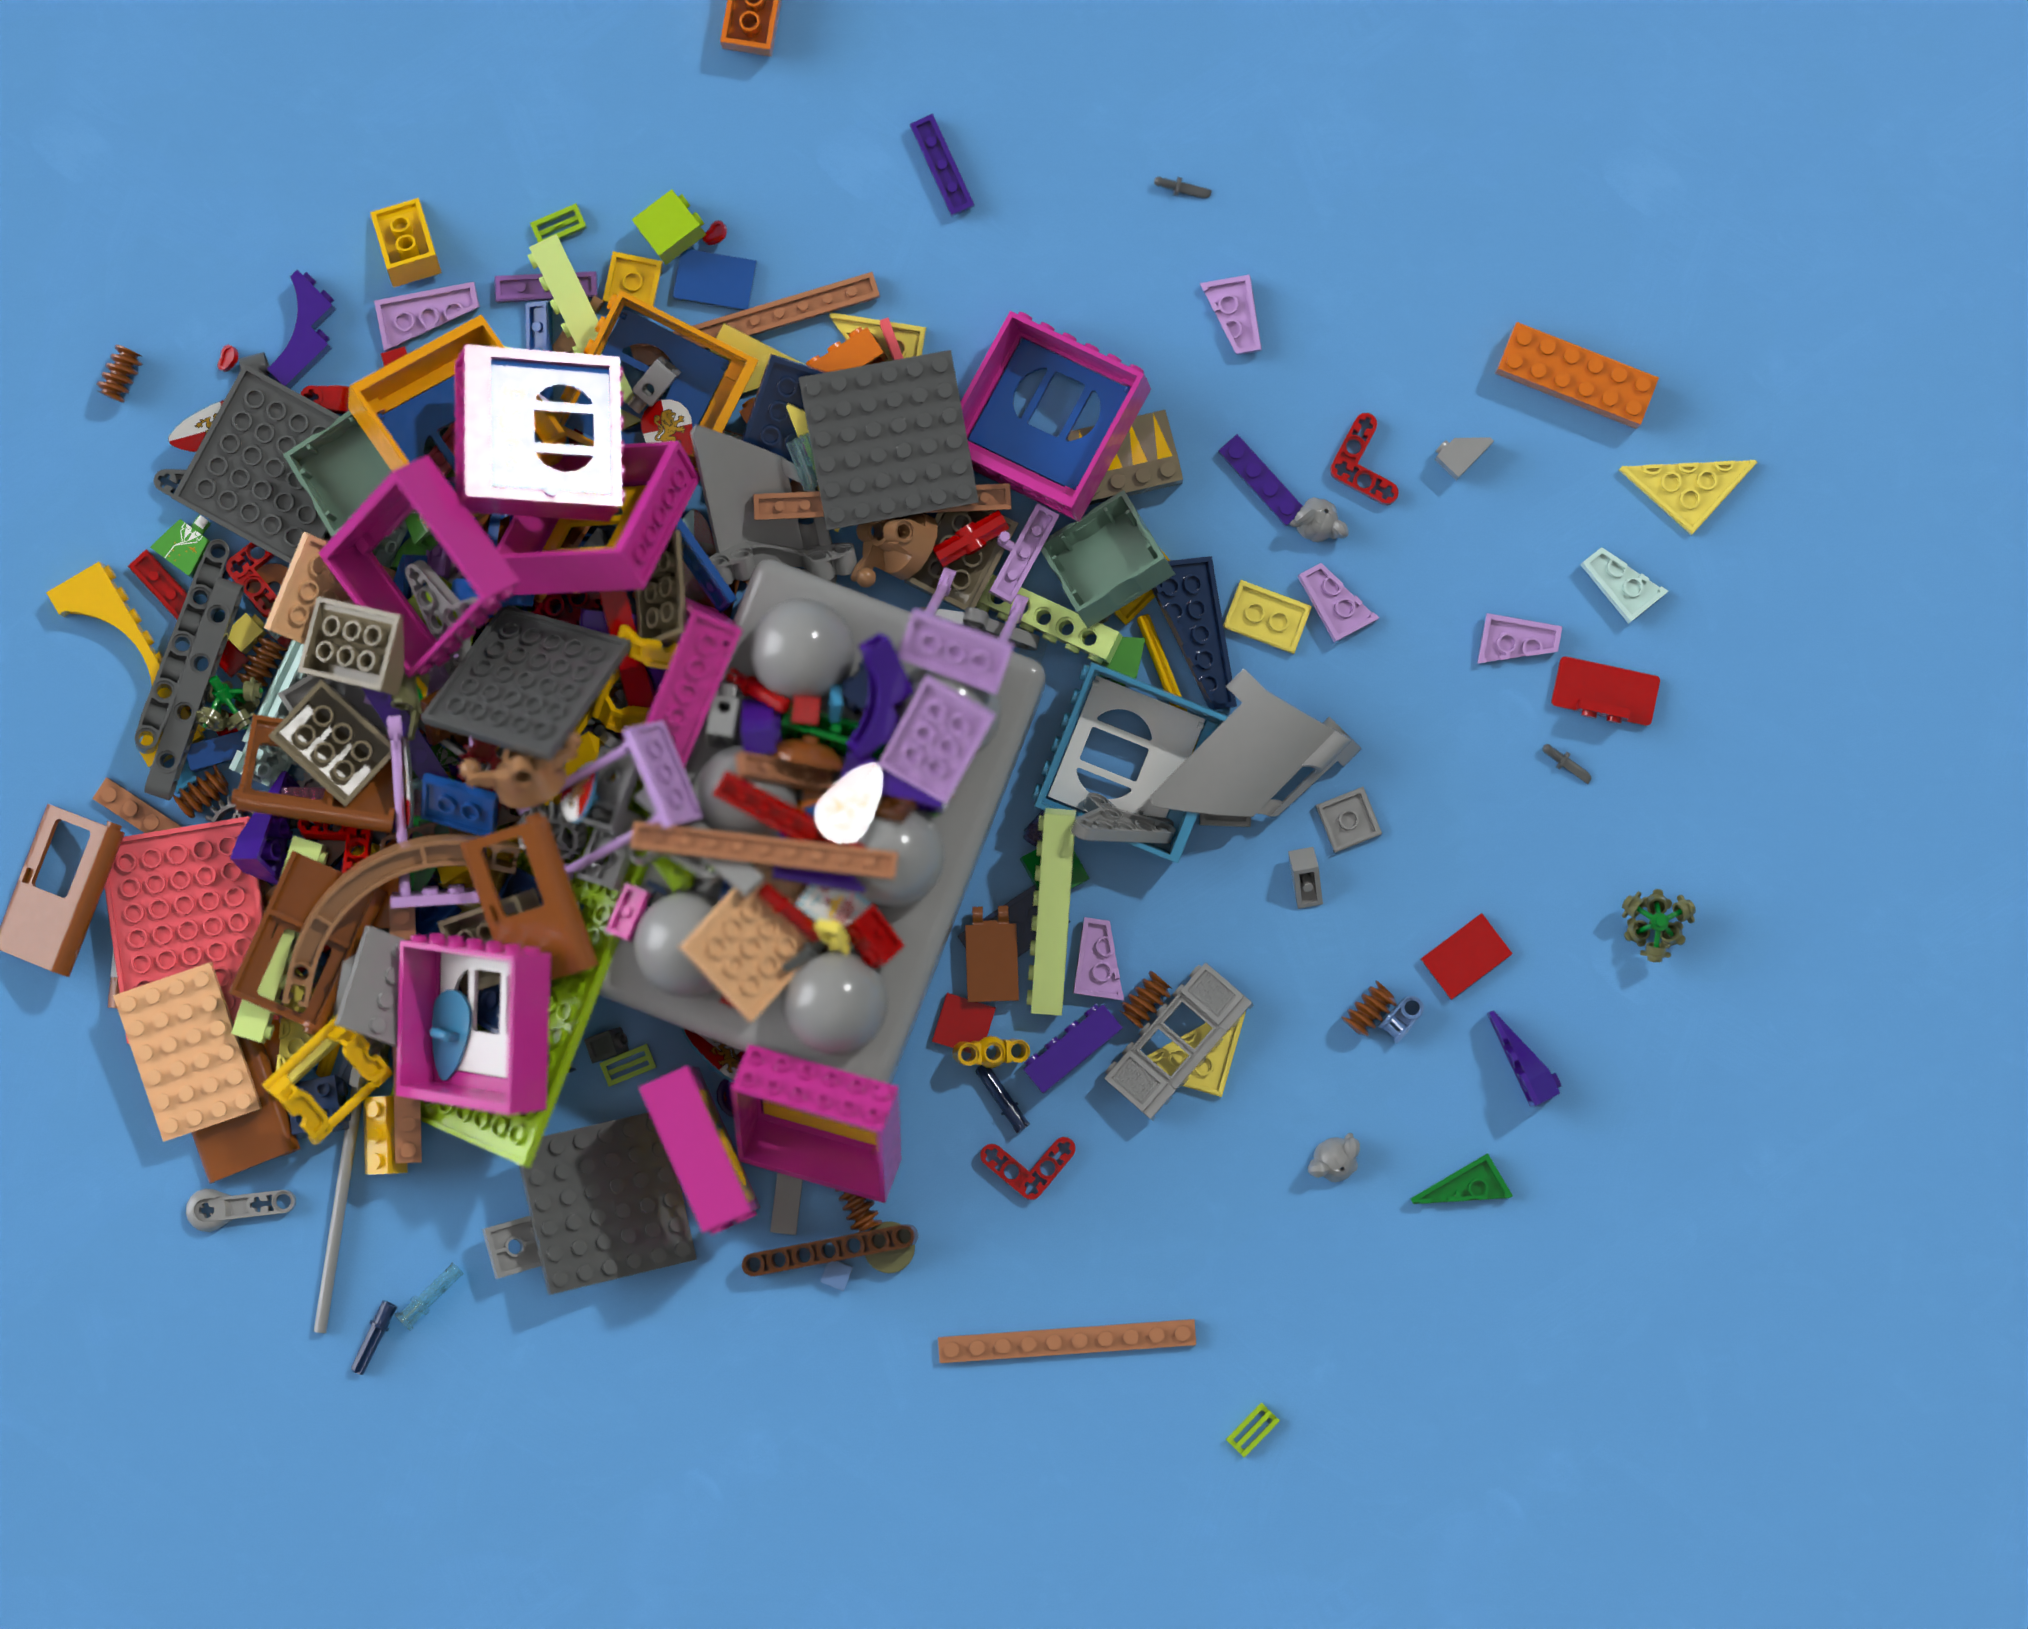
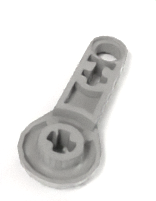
M202 1189L190 1197L186 1205V1215L194 1228L204 1232H211L221 1228L233 1219L290 1212L296 1205V1197L289 1190L231 1196L214 1189ZM281 1194H286L291 1199V1204L286 1209L280 1208L277 1204V1199ZM269 1195H272L271 1203L274 1211H270L271 1206L261 1207L260 1212H258L257 1208L252 1207V1202H256V1197H259L260 1201H269ZM205 1203H208L209 1207L214 1208V1213H210L211 1217L207 1218L205 1213H201V1208H205Z

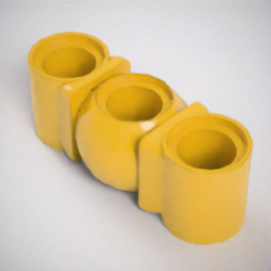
M987 1036L980 1041H962L957 1043L953 1048L952 1055L954 1060L962 1065L971 1066L977 1064L986 1068H996L1002 1063L1024 1062L1030 1055V1047L1027 1042L1020 1039L1012 1038L1005 1040L997 1036ZM1015 1044L1021 1046V1053L1017 1057H1013L1011 1049ZM994 1045L996 1055L989 1059L986 1055V1050L989 1046ZM965 1047H969L971 1049V1056L968 1060L964 1061L961 1057V1051Z

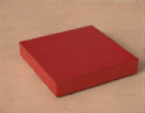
M947 993L932 1042L954 1048L957 1043L962 1041L982 1040L988 1036L996 1008L979 1002H968L966 998ZM965 1047L962 1050L964 1052L971 1054V1049L969 1047Z

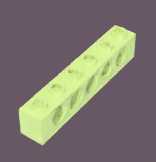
M992 574L976 608L987 613L989 609L998 613L997 617L1006 622L1012 604L1005 601L1001 604L994 603L995 596L989 593V590L997 576ZM1022 587L1019 589L1017 594L1029 598L1027 602L1028 610L1023 614L1019 627L1030 633H1033L1034 630L1043 633V639L1056 644L1057 640L1065 643L1064 648L1073 653L1079 654L1082 651L1089 654L1087 658L1101 665L1103 661L1110 664L1123 637L1120 632L1101 623H1096L1087 628L1077 612ZM1043 614H1051V620L1048 624H1039V619ZM1067 624H1073V632L1069 635H1063L1062 628ZM1088 635H1096L1097 639L1093 645H1085L1084 641Z

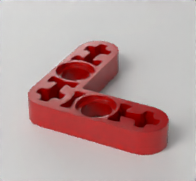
M1362 413L1355 419L1333 460L1330 474L1338 482L1383 505H1390L1398 497L1397 486L1386 478L1358 464L1377 428L1376 418L1370 413ZM1366 419H1369V425L1372 426V429L1367 428L1362 436L1367 437L1366 441L1360 436L1352 435L1353 431L1357 434L1359 433L1362 426L1359 421L1364 422ZM1351 440L1358 441L1361 445V450L1357 454H1351L1346 448L1347 443ZM1342 463H1345L1347 471L1352 473L1354 468L1359 471L1354 475L1353 481L1350 482L1348 481L1350 475L1343 473L1341 476L1338 475V469L1335 466H1341ZM1366 474L1371 478L1372 483L1368 488H1361L1358 485L1357 478L1360 475ZM1376 480L1381 482L1378 485L1379 488L1384 490L1387 487L1391 488V494L1394 495L1393 498L1388 496L1387 499H1383V493L1377 489L1375 494L1370 492L1374 488Z
M250 542L227 561L226 571L233 582L244 585L243 594L263 617L268 618L271 610H264L266 606L261 598L265 595L268 602L273 603L277 595L256 570L275 557V555L265 550V555L262 558H253L251 551L259 546ZM245 555H247L248 560H249L253 565L249 566V563H248V562L245 563V562H246V561H245V558H244ZM243 563H245V564L242 566L243 572H241V573H239L238 571L233 572V571H234V568H233V565H234V564H237L238 566H240V565H242ZM250 582H259L261 589L257 593L248 592L247 585Z
M299 819V831L306 839L346 840L342 875L354 866L353 863L357 864L370 856L373 839L372 830L362 829V838H359L357 828L342 826L339 831L331 832L329 830L331 824L323 823L322 825L320 822H313L315 826H312L311 830H307L306 827L313 821ZM355 846L365 847L361 855L354 856L351 854Z
M1058 1138L1031 1171L1027 1170L996 1144H988L983 1147L980 1157L988 1168L1023 1197L1033 1200L1044 1192L1072 1158L1076 1147L1070 1138ZM1067 1141L1070 1143L1069 1150L1071 1152L1068 1155L1066 1153L1061 1155L1059 1159L1064 1162L1059 1165L1048 1154L1053 1151L1054 1155H1056L1059 1151L1058 1143L1064 1144ZM995 1148L998 1150L997 1157L1002 1160L1006 1156L1009 1159L1003 1163L1000 1171L995 1169V1166L998 1165L996 1161L991 1160L988 1162L986 1160L987 1154L985 1151L987 1149L992 1151ZM1044 1161L1054 1163L1055 1171L1052 1175L1045 1176L1042 1174L1040 1166ZM1009 1164H1014L1019 1168V1175L1015 1179H1009L1004 1174V1169ZM1036 1171L1047 1182L1043 1185L1040 1181L1036 1186L1038 1192L1028 1195L1025 1193L1027 1188L1024 1185L1026 1182L1033 1183L1036 1177L1032 1176V1174Z

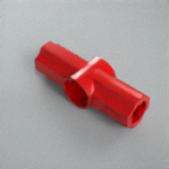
M997 510L976 523L972 522L954 533V536L936 545L933 548V552L944 568L966 554L969 556L987 545V542L997 538L1001 532L1008 531L1010 528L1000 511Z

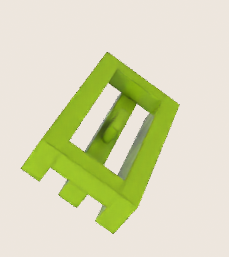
M577 203L530 223L538 243L547 239H542V236L579 221V224L556 233L559 240L587 228ZM575 212L576 214L571 218H568L543 230L539 231L537 228L551 221L559 219L563 216H566L570 213Z
M648 1044L599 1063L609 1087L657 1068ZM642 1051L646 1054L641 1058L609 1071L607 1069L608 1065ZM647 1060L650 1064L616 1079H611V1075Z
M1261 1402L1226 1440L1245 1458L1280 1420ZM1262 1410L1265 1414L1236 1443L1233 1439ZM1270 1417L1272 1421L1243 1450L1241 1446Z

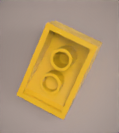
M419 198L370 212L393 288L442 273Z

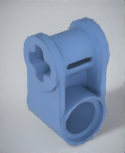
M1415 996L1405 997L1381 1021L1378 1028H1383L1397 1044L1422 1015L1424 1010L1423 1002ZM1410 1000L1416 1001L1419 1006L1418 1012L1414 1015H1409L1405 1011V1004ZM1392 1022L1399 1029V1031H1397L1392 1025H1390V1023Z

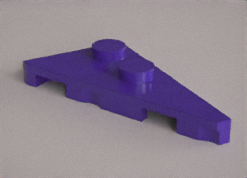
M780 832L779 838L794 840L793 838ZM774 866L772 879L863 895L865 892V887L851 875Z

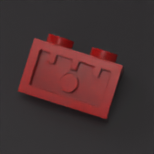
M874 904L868 906L852 922L843 926L849 937V942L860 953L863 961L873 969L886 964L905 946Z

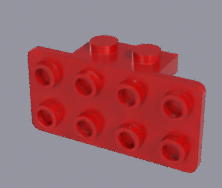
M1564 656L1559 662L1551 703L1556 707L1582 712L1581 716L1596 719L1597 716L1607 717L1606 721L1622 724V721L1648 726L1652 723L1660 678L1651 674Z

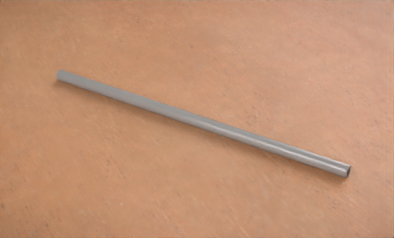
M363 1084L359 1088L352 1086L350 1098L353 1095H355L365 1084ZM362 1102L351 1111L350 1129H346L344 1133L314 1332L318 1333L327 1332Z

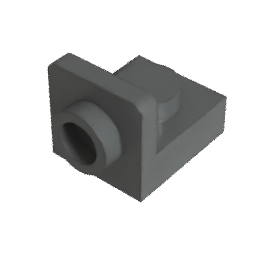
M621 1027L584 1039L592 1063L629 1051L628 1039Z

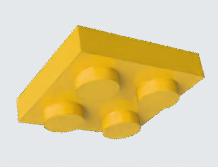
M613 251L602 301L608 303L613 293L618 295L619 291L622 290L654 307L663 261Z

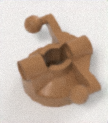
M926 513L858 525L856 532L858 538L863 542V557L855 565L851 574V580L864 588L872 586L876 581V574L872 570L874 567L900 580L912 577L925 564L934 548L938 529L935 518ZM872 527L874 528L873 536L871 534Z
M572 731L562 745L563 748L557 752L552 761L506 748L502 755L503 762L496 771H480L479 763L473 759L464 760L459 770L461 775L466 778L468 787L480 785L495 788L500 802L508 807L519 809L535 807L549 801L565 785L567 773L564 764L568 760L577 757V749L581 745V737L578 732Z

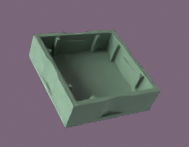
M350 411L340 416L327 429L313 434L283 454L300 484L310 494L315 509L331 537L339 531L392 472Z
M1124 490L1092 509L1086 516L1081 518L1080 522L1076 521L1068 524L1050 535L1041 549V552L1060 580L1065 593L1087 628H1090L1175 575Z

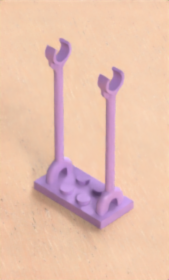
M944 567L936 591L926 610L922 611L914 608L898 657L900 660L996 695L1014 644L1008 641L1016 624L1021 622L1029 598L1016 594L1008 619L999 638L992 637L935 615L944 596L948 597L951 584L957 571Z
M401 715L387 717L388 737L391 741L397 843L407 841L401 749ZM469 737V745L472 746L474 743L471 737ZM483 848L485 857H487V848ZM410 872L399 876L400 892H392L390 897L391 908L480 903L475 887L465 888L464 884H450L448 889H439L438 885L423 886V889L420 891H411Z
M664 720L633 726L624 730L623 733L626 740L619 748L568 776L565 785L559 792H563L632 752L638 771L643 778L647 792L657 812L653 815L652 819L645 823L662 824L663 828L666 829L695 822L704 817ZM529 807V808H523V809L516 808V809H517L518 814H519V816H520V815H522L524 812L528 811L531 807ZM633 829L575 862L564 865L569 880L575 877L574 873L630 843Z

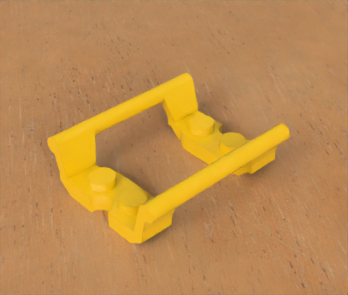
M626 625L620 626L617 637L630 641V651L627 653L629 657L641 661L646 666L652 668L668 669L678 642H673L668 648H664L660 640L640 638ZM616 669L598 694L591 716L599 719L607 729L623 733L629 727L643 725L651 708L627 706L623 709H616L608 696L617 671Z
M337 1015L262 1084L292 1116L302 1115L300 1126L310 1136L308 1139L314 1146L318 1145L333 1131L332 1129L393 1074L390 1067L379 1055L369 1056L368 1050L371 1045L363 1035L334 1025ZM326 1038L339 1042L343 1046L342 1051L345 1058L363 1078L369 1080L329 1119L312 1096L304 1090L295 1087L288 1077V1074Z

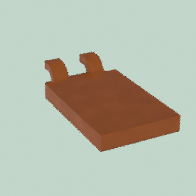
M998 906V920L983 921V907H972L973 925H965L968 1002L1019 1000L1017 925L1009 924L1008 906Z

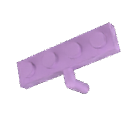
M1037 503L1016 543L1009 540L1010 534L1008 532H1001L997 539V544L1010 551V554L989 593L1012 604L1059 518V514Z

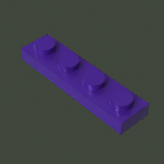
M930 114L910 123L911 130L951 217L975 207L934 115Z
M1236 434L1218 450V453L1285 527L1288 526L1303 506L1242 438Z

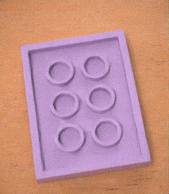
M926 675L881 757L878 766L947 804L996 714L931 676Z

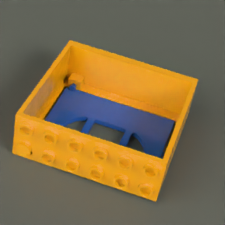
M622 290L619 291L618 295L613 293L607 304V309L610 311L606 318L601 316L595 328L598 335L595 341L589 340L583 353L585 355L600 356L601 354V356L619 357V360L646 373L650 366L624 354L622 350L635 344H649L659 348L669 357L672 364L681 371V374L671 384L665 400L677 401L688 409L692 420V428L695 424H699V426L723 433L759 360ZM624 306H627V307H629V308H631V309H633V310H635V311H637V312H639V313H641V314H643V315H645V316L651 318L652 320H654V321H656V322H658V323H660V324H662V325H664V326H666V327H668V328H670V329H672V330H674V331H676V332H678V333H680V334H682V335H684V336H686V337H688V338H690V339H692V340H694V341H696V342L702 344L703 346H705V347H707V348H709V349H711V350H713V351H715V352H717V353H719V354H721V355H723V356H725V357L731 359L732 361H731L729 367H728V364H729L730 361H728V360H726V359H724V358H722V357H720V356H718V355H716V354H714V353H712V352H710V351H708V350H706V349L700 347L699 345H697V344H695V343H693V342H691V341H689V340H687V339H685V338H683V337H681V336H679V335H677V334H675V333H673V332H671V331H669V330H667V329H665V328H663V327H661V326H659V325H657V324H655V323L649 321L648 319H646V318H644V317H642V316H640V315H638V314H636V313H634V312H632V311H630V310L624 308ZM723 374H724V377H723V379H722V381H721V383H720V385H719V387H718V389H717V391H716V393H715V395H714V397H713V399H712V401H711V403H710V405H709V407H708V409H707V411H706L704 417L702 418V416H703V414H704V412H705V410H706V408H707V406H708V404H709V402H710V400H711V398H712V396H713V394H714V392H715V390H716V388H717V386H718V384H719V382H720V380H721V378H722V376H723ZM566 386L560 399L566 404H575L581 392ZM582 393L577 404L592 405L589 399ZM625 402L620 407V409L640 419L644 414L643 411L637 413ZM552 413L567 434V438L585 447L594 446L593 440L564 426L570 413ZM572 413L567 425L594 438L593 415ZM620 431V440H624V444L646 443L642 431L633 433Z
M482 314L350 385L348 409L391 471L424 457L425 442L428 438H431L455 472V456L438 434L439 430L455 422V362L465 345L505 348ZM537 394L534 400L543 402V400ZM533 410L534 443L565 445L567 434L550 411ZM535 453L545 466H553L560 462L563 457L562 454ZM447 481L455 491V482Z

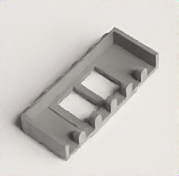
M1206 962L1202 967L1198 965L1189 975L1191 979L1185 986L1181 984L1172 995L1175 998L1169 1005L1165 1003L1157 1011L1156 1016L1158 1018L1152 1025L1147 1023L1139 1032L1141 1036L1135 1044L1131 1042L1122 1052L1124 1056L1118 1063L1114 1061L1105 1071L1107 1076L1104 1079L1152 1121L1156 1118L1155 1114L1161 1107L1170 1102L1175 1091L1189 1080L1188 1076L1195 1068L1204 1063L1205 1057L1209 1052L1222 1042V1037L1231 1027L1234 1028L1238 1024L1242 1014L1248 1008L1251 1009L1254 1006L1249 999ZM1182 1002L1212 1027V1030L1195 1049L1164 1024ZM1158 1030L1162 1031L1189 1055L1172 1076H1169L1141 1051Z

